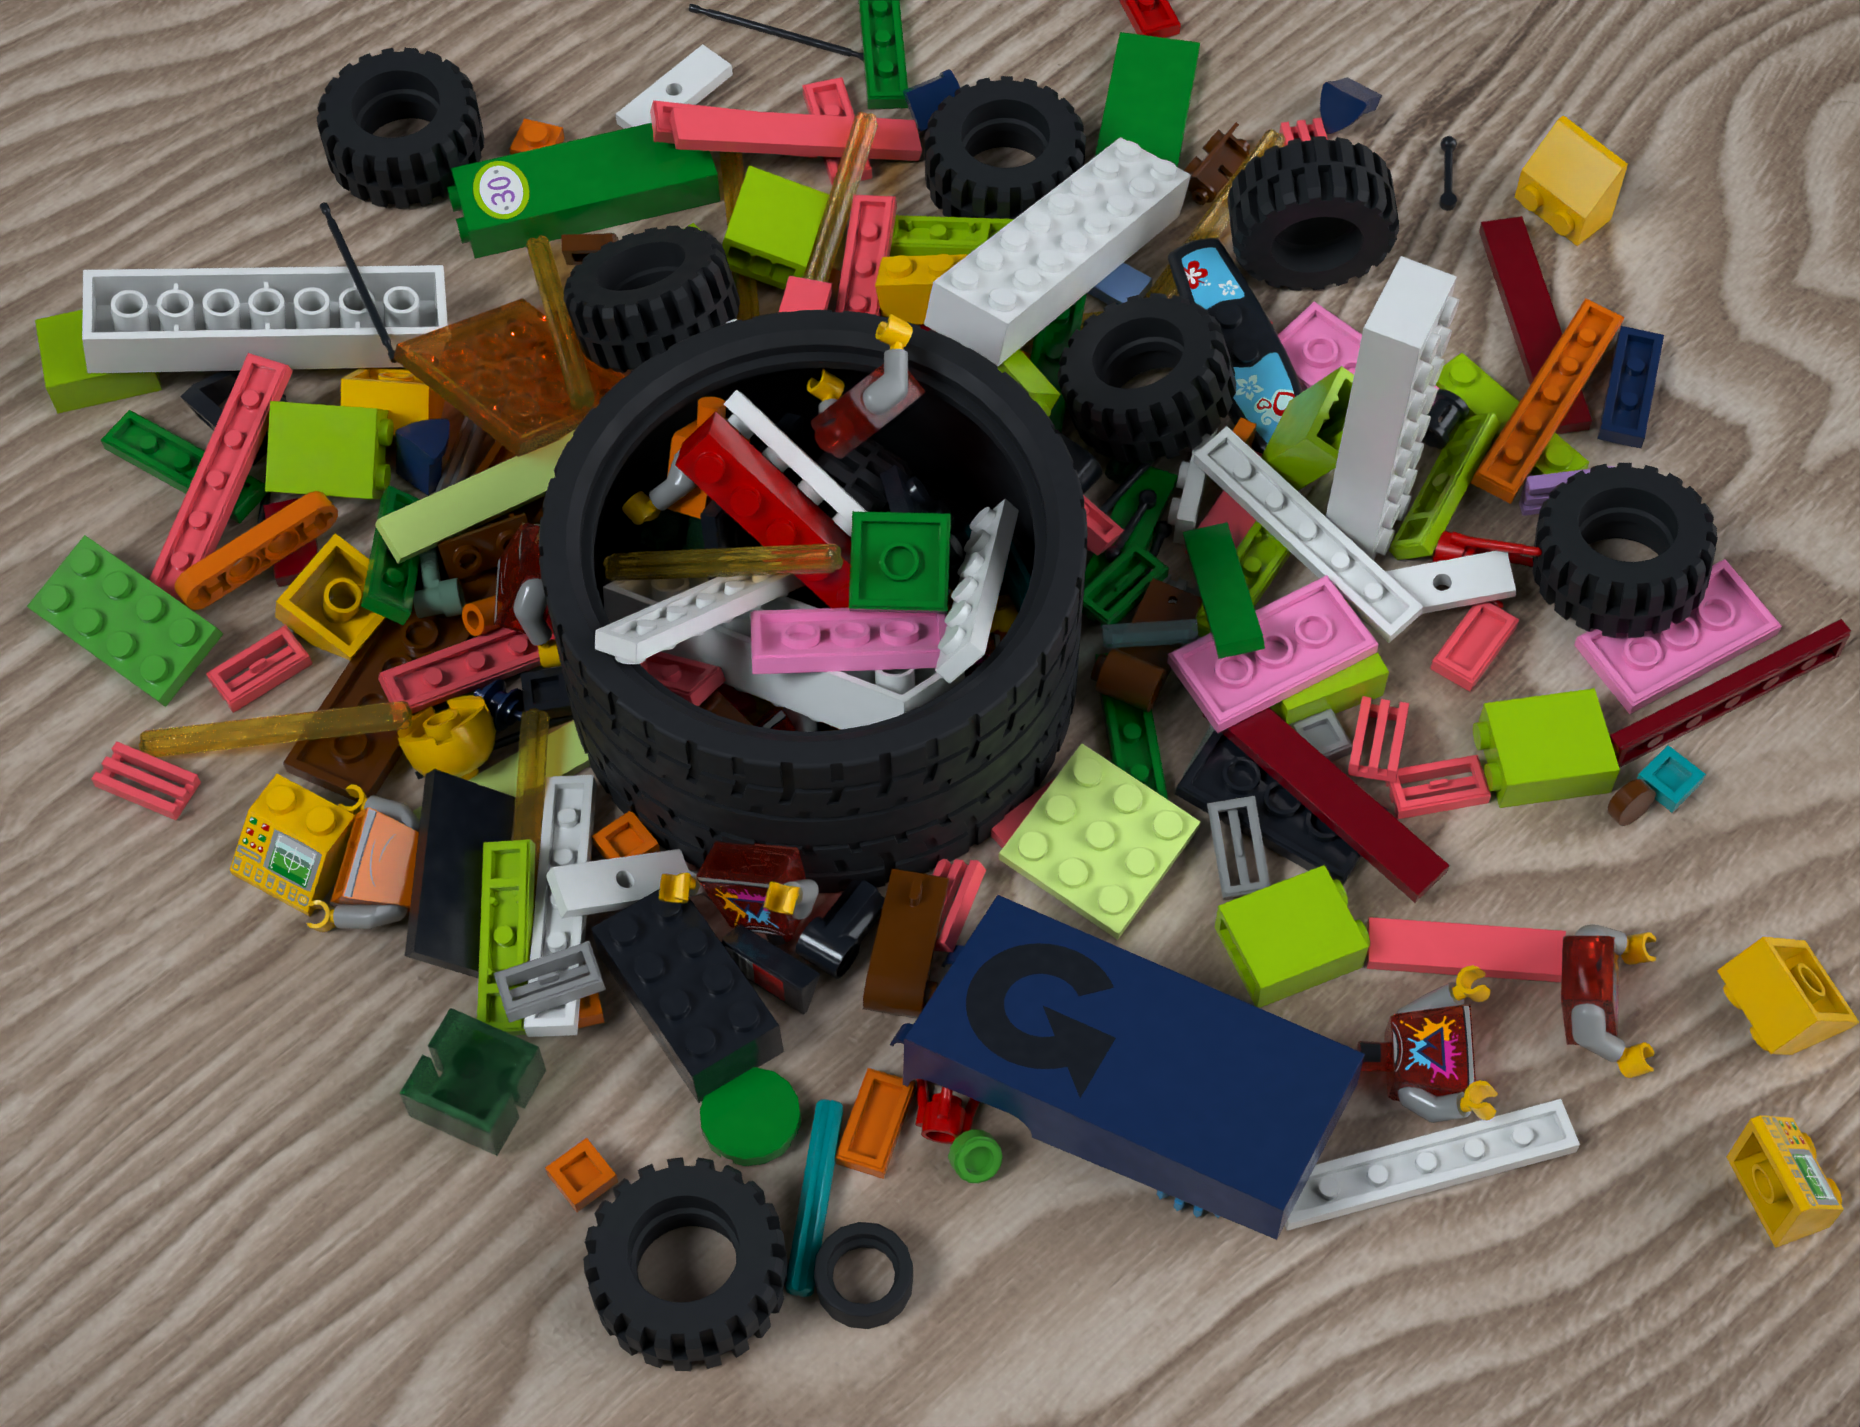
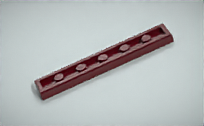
M1523 217L1481 222L1479 233L1529 384L1531 385L1563 334ZM1582 390L1556 430V434L1590 429L1592 419Z
M1840 619L1611 734L1610 739L1619 768L1839 657L1850 637L1851 630Z
M1270 708L1221 731L1414 903L1447 873L1450 865Z

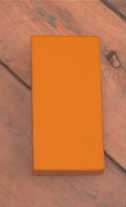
M867 1068L838 1147L835 1164L884 1179L916 1089L915 1082L911 1081L909 1087L903 1085V1078Z

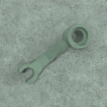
M437 546L419 554L423 590L415 591L413 598L415 612L419 619L439 614H445L447 618L462 615V610L466 605L459 578L441 581Z

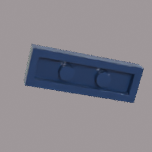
M1625 326L1620 327L1597 439L1642 448L1664 340L1663 334Z

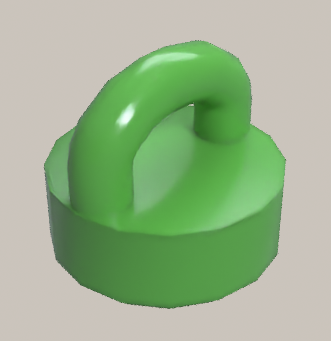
M972 1129L963 1132L954 1140L950 1147L948 1159L961 1179L968 1183H981L989 1180L997 1173L1001 1167L1003 1155L1001 1147L990 1133L984 1130Z

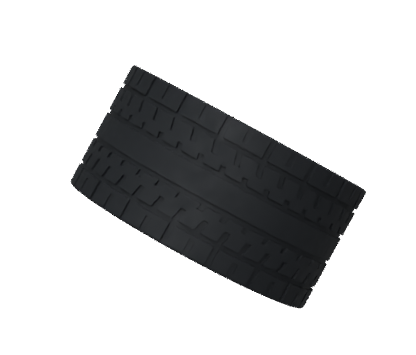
M800 310L754 316L752 319L745 321H733L711 328L700 334L698 333L668 347V350L664 353H658L639 365L628 376L615 384L599 400V405L596 408H592L574 431L572 439L567 442L554 468L555 478L550 479L542 508L543 517L540 520L539 563L543 589L573 720L585 754L588 753L590 766L606 793H610L617 807L624 814L628 811H633L660 846L666 850L680 849L686 862L703 870H722L731 875L735 881L769 884L770 881L784 885L790 881L811 879L818 885V894L840 893L854 879L857 881L865 880L876 888L885 886V883L889 882L892 869L922 874L927 873L936 867L938 860L947 859L951 862L969 852V847L972 845H979L991 836V829L1003 820L1006 814L1033 795V788L1040 786L1055 761L1056 752L1060 751L1070 724V716L1073 713L1077 690L1087 556L1086 509L1084 508L1083 491L1077 471L1073 468V460L1062 437L1054 432V424L1039 404L1029 396V393L1006 372L1002 373L999 371L996 364L971 348H967L961 343L935 331L921 329L920 326L912 323L909 324L913 329V333L909 342L903 348V350L908 352V393L900 403L883 415L877 417L866 416L859 407V399L865 389L884 374V353L890 349V346L876 339L875 334L880 322L888 323V317L852 311H843V313L832 312V310ZM824 368L844 382V391L838 400L842 403L844 419L849 422L851 428L858 429L906 461L912 472L910 478L913 476L919 478L928 494L935 501L938 499L943 500L959 523L965 521L970 525L980 511L986 507H990L993 510L1004 499H1007L1019 510L1012 541L1031 579L1020 611L1005 637L984 662L946 693L902 715L866 726L814 732L775 730L727 719L690 703L670 691L640 664L620 663L615 660L614 655L596 650L595 630L611 624L604 611L603 587L661 556L685 532L701 522L699 518L666 509L661 511L655 520L645 521L643 524L636 525L622 511L624 504L634 494L643 491L650 498V491L667 479L672 437L676 431L697 420L698 400L704 397H717L727 401L738 390L775 425L786 413L801 415L806 454L816 463L826 450L819 441L818 435H815L816 430L821 424L818 407L822 401L807 391V384L811 378L820 381L822 369ZM726 407V418H729L733 413ZM755 433L750 438V444L755 448L762 442ZM755 845L797 848L799 854L753 848H756ZM749 861H767V862H750V863H746V862H749Z

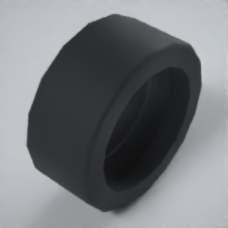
M857 1222L840 1227L825 1239L816 1255L814 1281L820 1304L834 1320L850 1328L871 1329L888 1324L903 1311L912 1295L913 1263L906 1244L894 1231L877 1223ZM858 1248H871L884 1253L892 1262L895 1271L894 1284L889 1293L881 1300L868 1304L852 1303L844 1299L836 1290L833 1281L834 1267L839 1258L846 1252Z

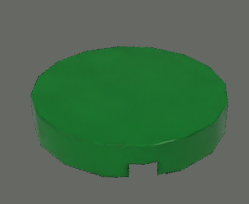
M753 1067L704 1096L700 1107L702 1134L714 1153L720 1157L722 1155L726 1159L732 1160L734 1164L742 1166L766 1164L782 1156L791 1146V1141L795 1138L796 1133L798 1134L801 1125L798 1096L790 1083L776 1072Z

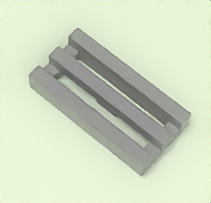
M1255 796L1207 803L1223 900L1245 896L1270 886ZM1247 808L1259 882L1250 883L1237 809ZM1228 811L1240 885H1230L1219 812Z
M590 941L494 973L509 1023L606 990ZM586 961V964L558 974L556 972L557 970ZM538 977V981L509 990L510 986Z

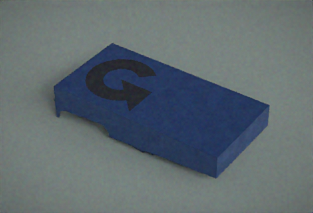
M997 895L965 946L956 945L954 951L949 952L941 967L945 968L947 964H952V966L915 1023L903 1024L890 1043L891 1046H894L896 1043L904 1044L903 1085L909 1087L913 1079L927 1080L1007 1112L1021 1120L1031 1131L1032 1138L1277 1240L1358 1084L1365 1054Z

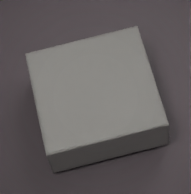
M1332 709L1290 724L1296 732L1331 762L1352 752L1353 745Z

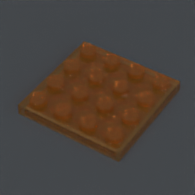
M523 298L398 343L394 354V359L517 457L556 442L575 430L588 412L599 405V400L622 378H625L620 372H615L611 368L606 370L589 360L583 354L580 343L576 338Z

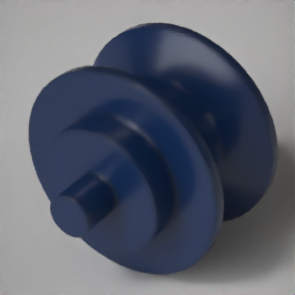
M497 679L485 686L483 690L478 688L475 691L474 696H481L484 699L491 716L494 718L493 722L497 731L506 729L517 720L520 722L524 720L522 690L515 688L506 693L505 681Z

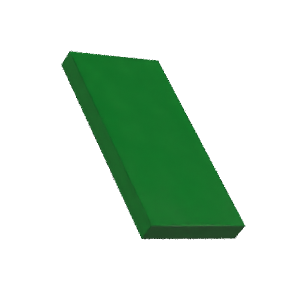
M1120 32L1095 156L1121 137L1126 141L1138 144L1141 149L1160 159L1174 163L1177 168L1179 167L1200 51L1199 42Z

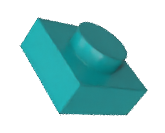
M1667 745L1638 774L1637 779L1644 780L1655 791V800L1673 813L1702 784L1706 774Z

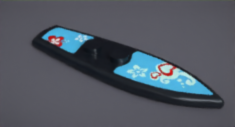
M1204 238L1190 241L1176 248L1168 255V262L1180 297L1188 299L1190 304L1194 302L1208 310L1209 315L1215 317L1220 325L1237 383L1236 394L1231 399L1233 404L1228 412V416L1235 426L1241 417L1257 424L1252 448L1263 454L1289 401L1303 392L1300 381L1273 325L1220 239Z

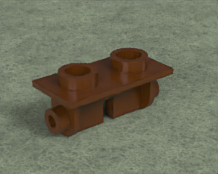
M1237 122L1226 134H1223L1218 129L1202 148L1207 153L1206 157L1201 160L1196 156L1183 170L1191 175L1187 189L1192 193V199L1199 205L1213 202L1216 195L1229 181L1218 171V168L1231 178L1249 158L1250 145L1244 139H1237L1232 135L1239 126Z
M510 513L506 519L437 543V550L444 563L448 578H459L460 580L497 567L500 557V565L519 559V542L517 538L520 531L529 526L526 514L514 516L513 513ZM521 546L520 558L528 556L524 548Z

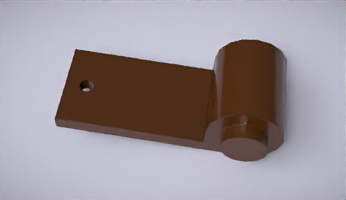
M1153 578L1119 648H1113L1108 656L1101 653L1097 658L1091 673V679L1097 681L1096 692L1144 712H1150L1172 669L1167 663L1168 654L1183 646L1202 607L1201 598ZM1169 600H1176V603H1169Z
M892 869L863 995L864 1010L917 1019L938 987V982L930 981L931 963L949 887V878Z

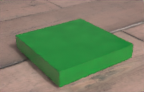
M852 511L849 610L948 614L951 515Z

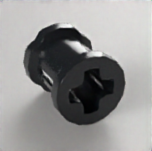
M1445 389L1437 391L1434 403L1428 413L1431 419L1422 440L1423 443L1438 449H1442L1447 445L1449 441L1448 434L1458 421L1465 420L1469 414L1467 404L1458 395ZM1442 416L1441 422H1438L1439 417Z

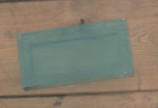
M1197 619L1102 625V641L1105 648L1186 644L1197 640L1198 637Z

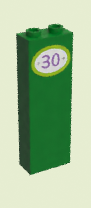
M652 123L454 167L451 170L455 185L447 187L453 212L462 211L463 217L456 219L462 244L470 242L475 259L561 239V235L584 234L721 202L718 174L710 151L676 149L675 144L654 142Z

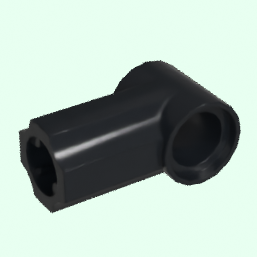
M852 880L823 918L820 916L815 917L806 926L798 939L795 949L796 954L835 979L841 978L854 963L860 950V942L881 917L885 898L876 887L865 880Z

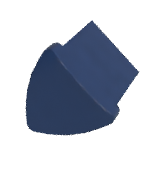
M950 69L941 72L935 78L903 90L911 116L916 122L917 130L920 132L928 129V121L932 113L938 110V105L949 95L955 97V91L960 88L955 75Z
M1348 77L1325 82L1320 98V114L1325 132L1332 134L1343 130L1360 119L1363 114L1375 111L1382 95Z
M422 420L403 426L395 431V440L397 441L396 474L427 496L436 491L441 478L442 457L445 455L449 444V420Z

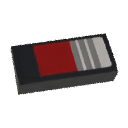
M741 924L723 937L721 943L746 979L800 1013L805 1014L808 1011L820 973Z

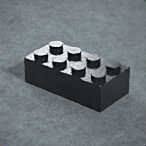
M660 889L591 929L600 958L697 1102L700 1103L703 1101L704 1096L753 1067H760L783 1053L779 1024L692 900L689 898L687 903L665 902L659 900Z

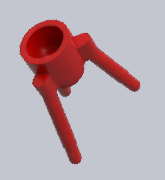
M1445 530L1436 546L1433 562L1500 551L1508 553L1510 563L1533 567L1532 558L1522 555L1540 556L1542 549L1524 544L1470 537ZM1500 600L1489 601L1501 609L1504 607Z
M916 1079L918 1112L915 1125L922 1127L921 1135L924 1138L933 1142L953 1144L959 1135L971 1130L973 1117L980 1101L969 1098L964 1109L961 1107L962 1099L952 1095V1090L942 1086L941 1093L934 1094L932 1101L929 1102L928 1081Z

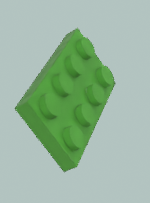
M86 535L83 536L27 605L30 610L165 707L223 635L217 627Z

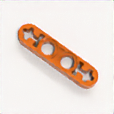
M314 491L302 496L186 569L175 582V592L192 610H200L213 604L329 530L337 520V508L323 492Z

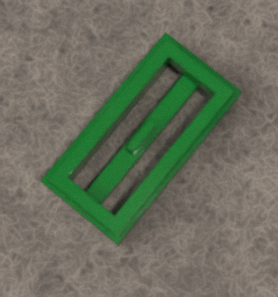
M1134 541L1084 587L1082 609L1087 612V618L1094 622L1097 619L1101 622L1100 628L1108 633L1142 601L1153 578L1163 581L1168 577L1169 567ZM1137 558L1141 560L1097 603L1092 601ZM1151 568L1153 569V570H1152L1145 578H1143L1130 592H1128L1115 606H1113L1108 612L1106 611V610H1107L1111 605H1113L1126 591H1128L1140 578H1142Z

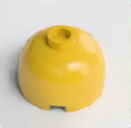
M468 695L449 699L447 703L450 709L436 714L433 707L430 706L409 718L399 727L397 734L400 747L412 767L424 777L426 773L437 769L459 778L470 780L478 774V767L488 759L495 744L496 730L493 718L481 696Z

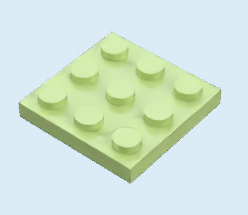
M1081 743L999 852V860L1118 940L1195 835L1201 821Z

